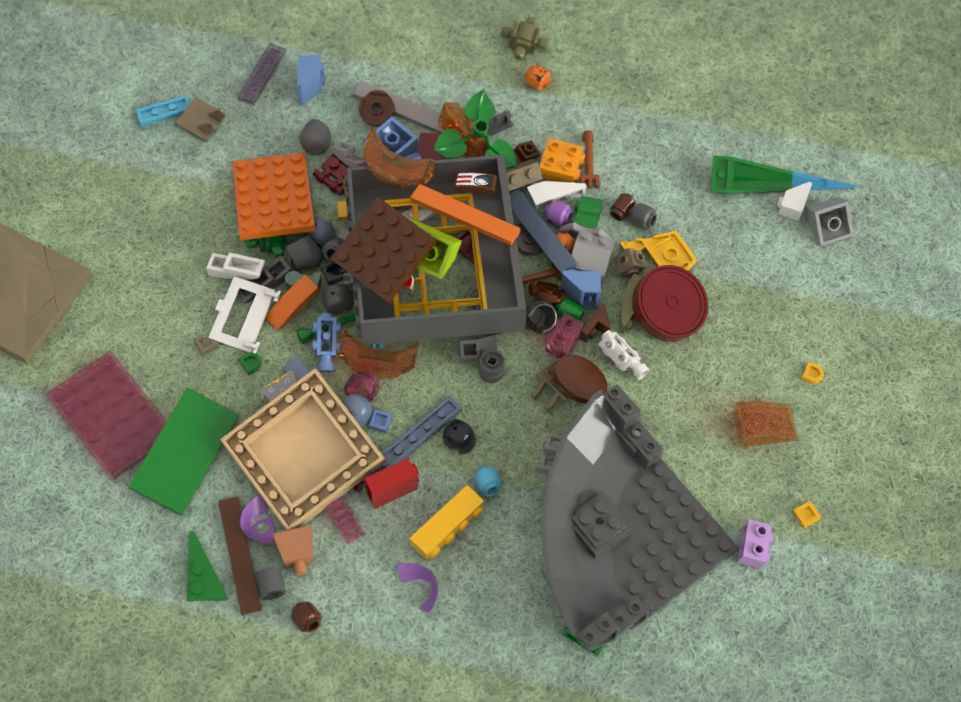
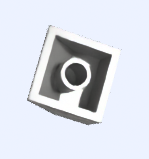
M836 197L805 207L808 224L820 246L854 236L847 200Z
M579 231L571 255L578 265L573 269L576 271L594 270L601 272V279H604L615 241L606 237L592 235L589 232Z

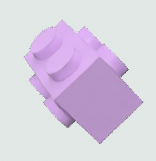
M748 519L742 526L737 563L758 569L765 563H768L770 559L768 548L773 540V533H771L772 525Z

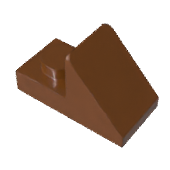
M604 304L600 305L581 331L580 340L585 343L590 338L593 339L598 330L603 334L608 330L611 331Z

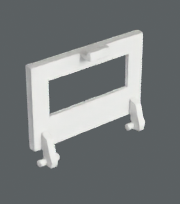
M234 276L225 299H219L215 310L219 311L208 338L248 353L252 351V353L256 354L260 343L256 342L255 344V341L273 298L274 302H277L281 291L278 290L276 293L274 289ZM239 289L255 293L256 296L239 337L236 338L222 333V329Z

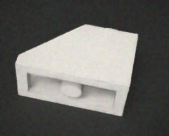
M807 182L786 190L784 197L780 196L777 207L780 209L778 214L799 221L812 183Z

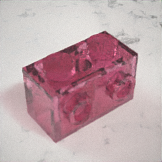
M564 313L561 319L558 318L556 320L553 333H549L544 341L546 352L558 358L570 355L580 339L585 323Z

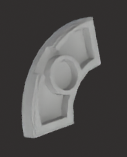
M575 222L562 225L559 230L560 233H568L574 240L577 239L579 231L589 232L592 235L606 237L610 240L612 238L601 228H586Z

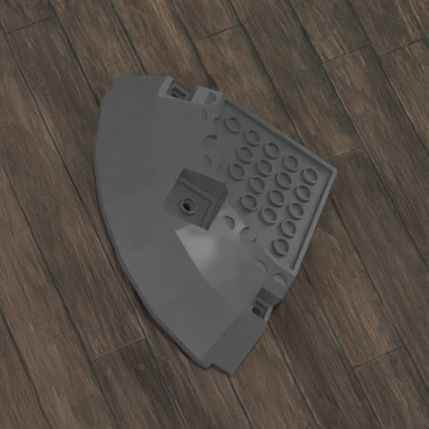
M618 384L604 394L602 390L596 392L564 432L546 478L540 527L546 579L566 627L573 636L576 635L588 651L611 643L627 629L630 628L632 630L645 622L739 549L661 459L664 449L639 422L641 410ZM634 431H639L641 434L635 435ZM597 519H602V520H603V524H602V525H598V524L596 523V520H597ZM620 618L623 622L621 624H617L615 622V619Z

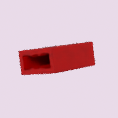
M408 458L364 478L366 494L374 509L417 490V482H419L417 475L419 472L414 463L411 464Z

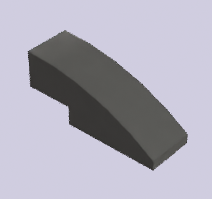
M280 255L267 267H263L259 278L246 280L274 289L285 282V275L289 271L294 270L287 260ZM243 289L238 291L239 296L245 303L254 300L256 296L255 293Z

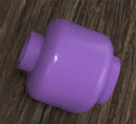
M554 200L551 204L546 205L544 214L546 215L547 222L560 227L570 223L573 211H571V207L568 204Z

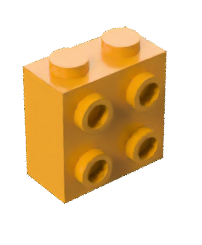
M548 138L539 166L543 179L569 183L579 180L581 173L579 165H583L585 160L583 147Z

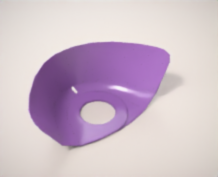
M257 495L244 508L240 517V526L243 532L250 538L263 543H273V533L275 531L271 516L261 519L251 526L256 518L269 513L263 497ZM261 523H266L269 526L268 531L264 534L256 531V527Z
M413 563L398 564L397 570L402 583L415 579L425 580L428 583L431 582L430 596L419 608L426 613L430 612L438 595L437 578L431 570L422 565Z

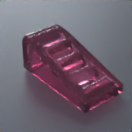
M344 498L326 508L328 515L347 544L365 535ZM346 514L348 515L346 518L342 519L341 521L338 520V519L341 518L342 516H344V515H346ZM352 521V524H350L349 526L345 528L342 527L343 525ZM356 527L357 530L355 532L351 533L350 535H347V532Z

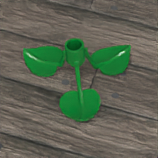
M481 90L474 94L465 106L467 119L471 121L476 120L472 131L462 139L459 131L447 129L439 135L434 150L442 157L457 159L466 153L467 147L464 142L472 135L476 138L485 137L487 146L490 148L485 152V156L504 155L506 169L516 166V157L511 146L506 141L500 139L495 140L492 145L490 144L489 134L487 133L489 125L487 122L494 117L495 107L485 90Z

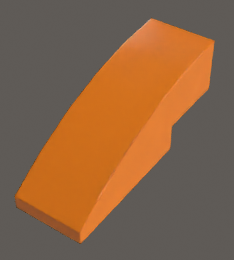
M305 274L281 297L265 318L279 331L306 308V304L320 293L318 287Z

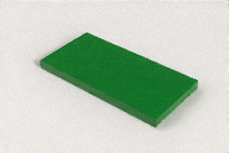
M187 387L128 488L182 516L223 445L220 439L231 431L239 414Z

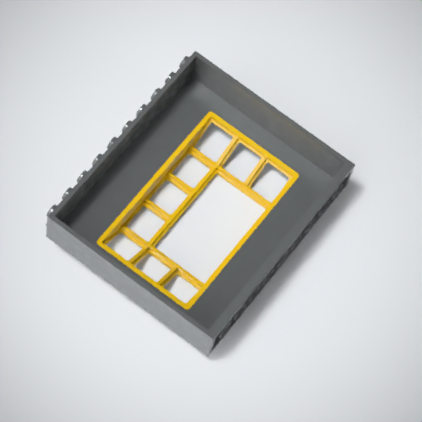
M504 155L348 167V175H344L349 233L377 197L391 207L412 206L413 219L419 221L418 204L410 201L411 195L419 184L457 201H467L469 206L514 225ZM457 172H481L496 175L497 182L494 193L477 195L474 190L456 192L454 184ZM441 215L442 226L432 227L445 234L469 230L474 256L478 298L428 302L425 272L418 269L419 277L414 278V285H420L422 302L399 304L397 293L389 304L352 276L358 338L362 337V345L525 331L526 303L516 239L510 246L465 225L448 226L447 217ZM480 305L481 309L458 312L457 307ZM449 307L452 309V312L429 314V309ZM423 310V315L403 317L400 315V312Z

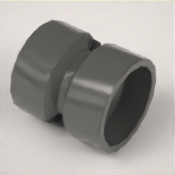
M496 350L485 351L480 357L479 375L487 383L499 382L504 375V357Z

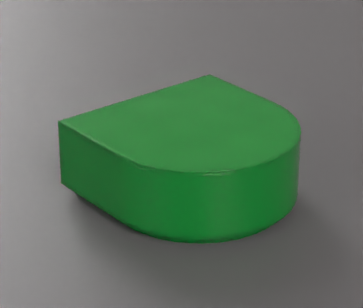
M250 352L238 358L239 363L248 375L261 367V359L258 354Z

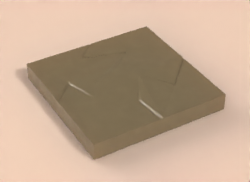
M0 224V351L28 365L88 283L92 273L89 268Z

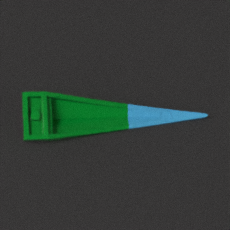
M713 156L711 193L781 192L807 182L812 183L810 190L856 187L848 183L793 172L735 157Z

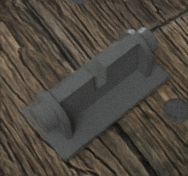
M503 111V113L494 116L487 122L489 125L487 130L489 136L514 126L510 120L512 117L510 111Z

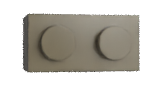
M532 159L519 163L513 168L506 169L509 191L543 179L539 163Z

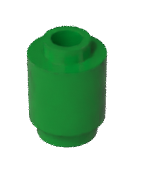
M567 298L559 302L555 309L558 311L557 315L572 322H580L585 312L582 305Z

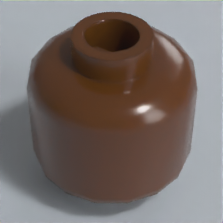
M300 602L294 606L291 620L301 632H313L320 626L321 613L311 602Z

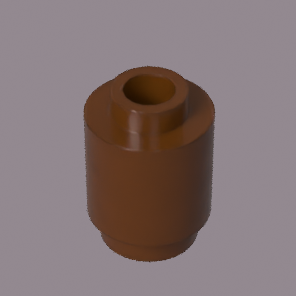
M628 193L620 194L611 206L610 215L618 221L625 219L630 209L635 206L634 197Z

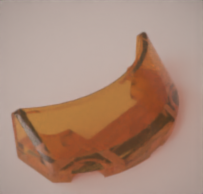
M371 127L363 147V157L367 168L376 178L381 179L387 184L405 188L406 185H416L418 187L421 184L424 186L435 174L434 160L432 158L412 159L392 152L378 138L376 128Z
M344 330L341 335L339 356L352 367L353 371L362 376L378 380L394 379L415 368L420 343L416 342L414 345L399 351H379L362 345L351 336L348 330Z

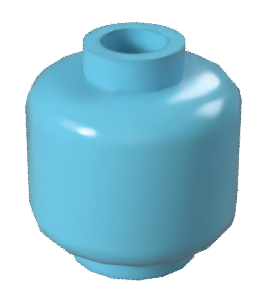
M481 467L474 475L473 481L481 495L491 497L500 491L502 480L495 468Z

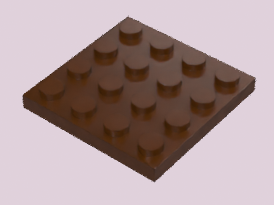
M377 197L330 259L390 304L437 243V240Z

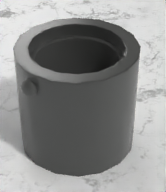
M269 567L256 572L255 577L260 599L271 600L285 595L286 590L281 568Z

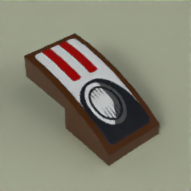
M457 172L454 188L456 192L474 190L477 195L494 193L497 176L481 172Z

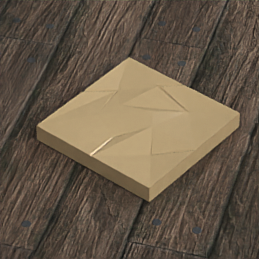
M316 368L220 439L286 530L302 527L387 462Z

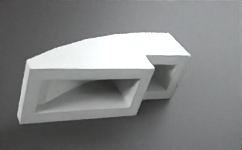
M212 253L206 269L208 275L212 277L233 279L235 276L244 280L256 279L261 275L265 260L229 253L228 256Z

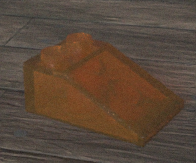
M763 401L736 403L733 416L740 447L798 441L790 404Z

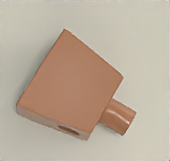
M311 525L273 533L274 541L285 569L294 567L295 576L306 575L305 564L313 563V534Z

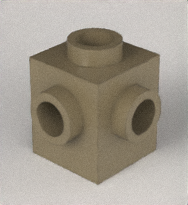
M633 248L625 249L623 253L613 258L617 275L630 278L634 273L638 275L639 272L646 269L642 252Z

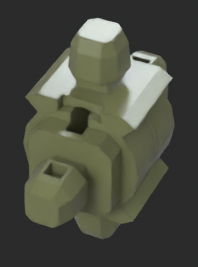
M528 17L526 21L521 23L516 22L513 30L510 27H502L500 35L506 39L510 38L509 47L514 51V58L517 60L523 59L524 55H529V53L533 55L536 47L542 50H547L549 41L545 38H539L541 30L540 28L537 29L535 25L536 20L533 17Z

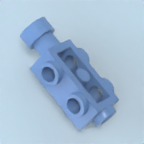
M321 313V317H317L316 321L312 322V332L315 333V340H312V352H315V357H320V363H318L319 372H333L331 358L336 356V352H340V341H336V333H340V322H337V317H332L331 313ZM323 325H326L328 327L327 332H324L322 330ZM322 344H326L328 346L327 351L322 350Z

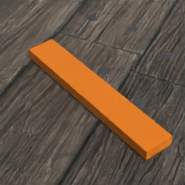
M421 184L418 185L410 197V201L510 246L520 233V228Z

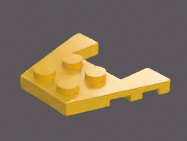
M677 231L654 235L646 239L637 238L636 241L620 242V247L623 251L628 248L641 252L645 250L657 267L674 265L689 271L697 261Z

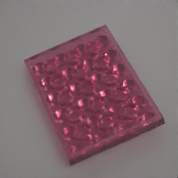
M111 350L45 394L111 481L146 458L167 422Z

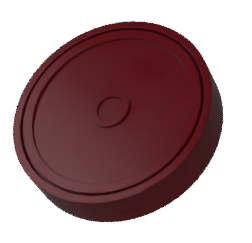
M662 265L652 269L638 281L633 292V310L639 324L647 333L659 340L667 342L684 340L698 331L707 318L708 298L705 289L691 272L682 267Z

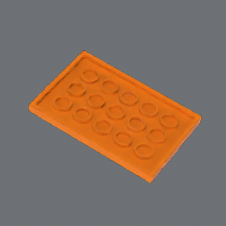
M305 152L232 161L240 241L315 231Z

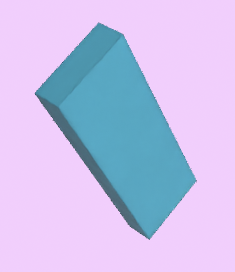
M184 95L139 108L135 111L142 127L182 115L189 106L190 101L188 96Z

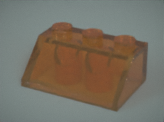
M446 102L443 104L438 119L439 124L444 130L454 129L459 131L462 139L465 138L472 131L475 121L467 119L465 109L458 103ZM472 135L464 142L467 147L464 155L470 158L479 157L484 154V150L488 147L485 137L476 138Z

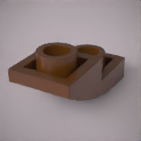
M532 140L516 145L515 150H513L516 157V165L530 159L534 160L541 154Z

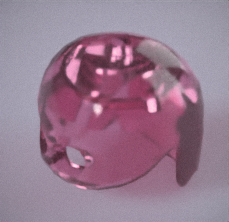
M360 370L348 379L344 391L347 396L361 394L369 402H372L378 394L379 381L372 371Z

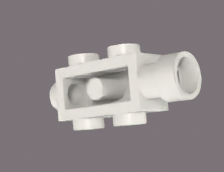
M606 331L598 344L602 348V352L615 362L614 364L618 369L623 371L632 370L633 375L638 380L646 376L650 369L645 364L639 362L641 358L638 356L637 351L633 350L626 343L625 339L616 332Z

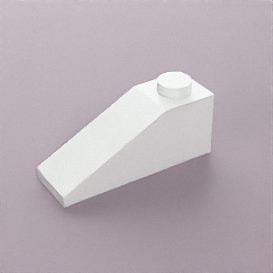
M542 181L527 187L526 197L538 213L544 211L546 205L551 204L554 200L565 203L579 198L581 195L585 196L586 185L585 183Z

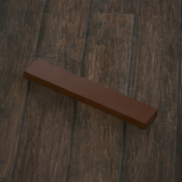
M238 496L220 500L218 503L241 614L245 615L262 611L247 536L240 526L242 513Z

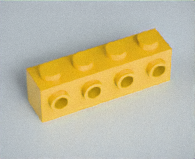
M466 485L409 538L410 546L426 561L431 557L435 558L440 553L442 546L450 544L457 532L464 531L469 526V521L473 517L477 518L483 513L484 500Z

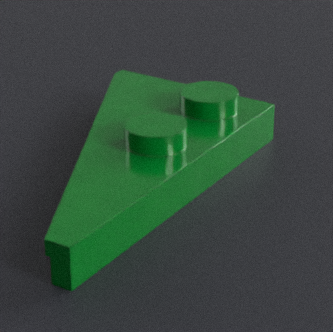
M189 531L187 601H227V596L195 531Z

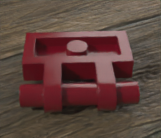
M332 154L321 165V169L324 172L316 169L313 175L317 178L318 182L326 184L330 191L342 195L344 189L341 186L343 185L344 175H348L347 168L349 166ZM332 176L337 181H332L329 177Z

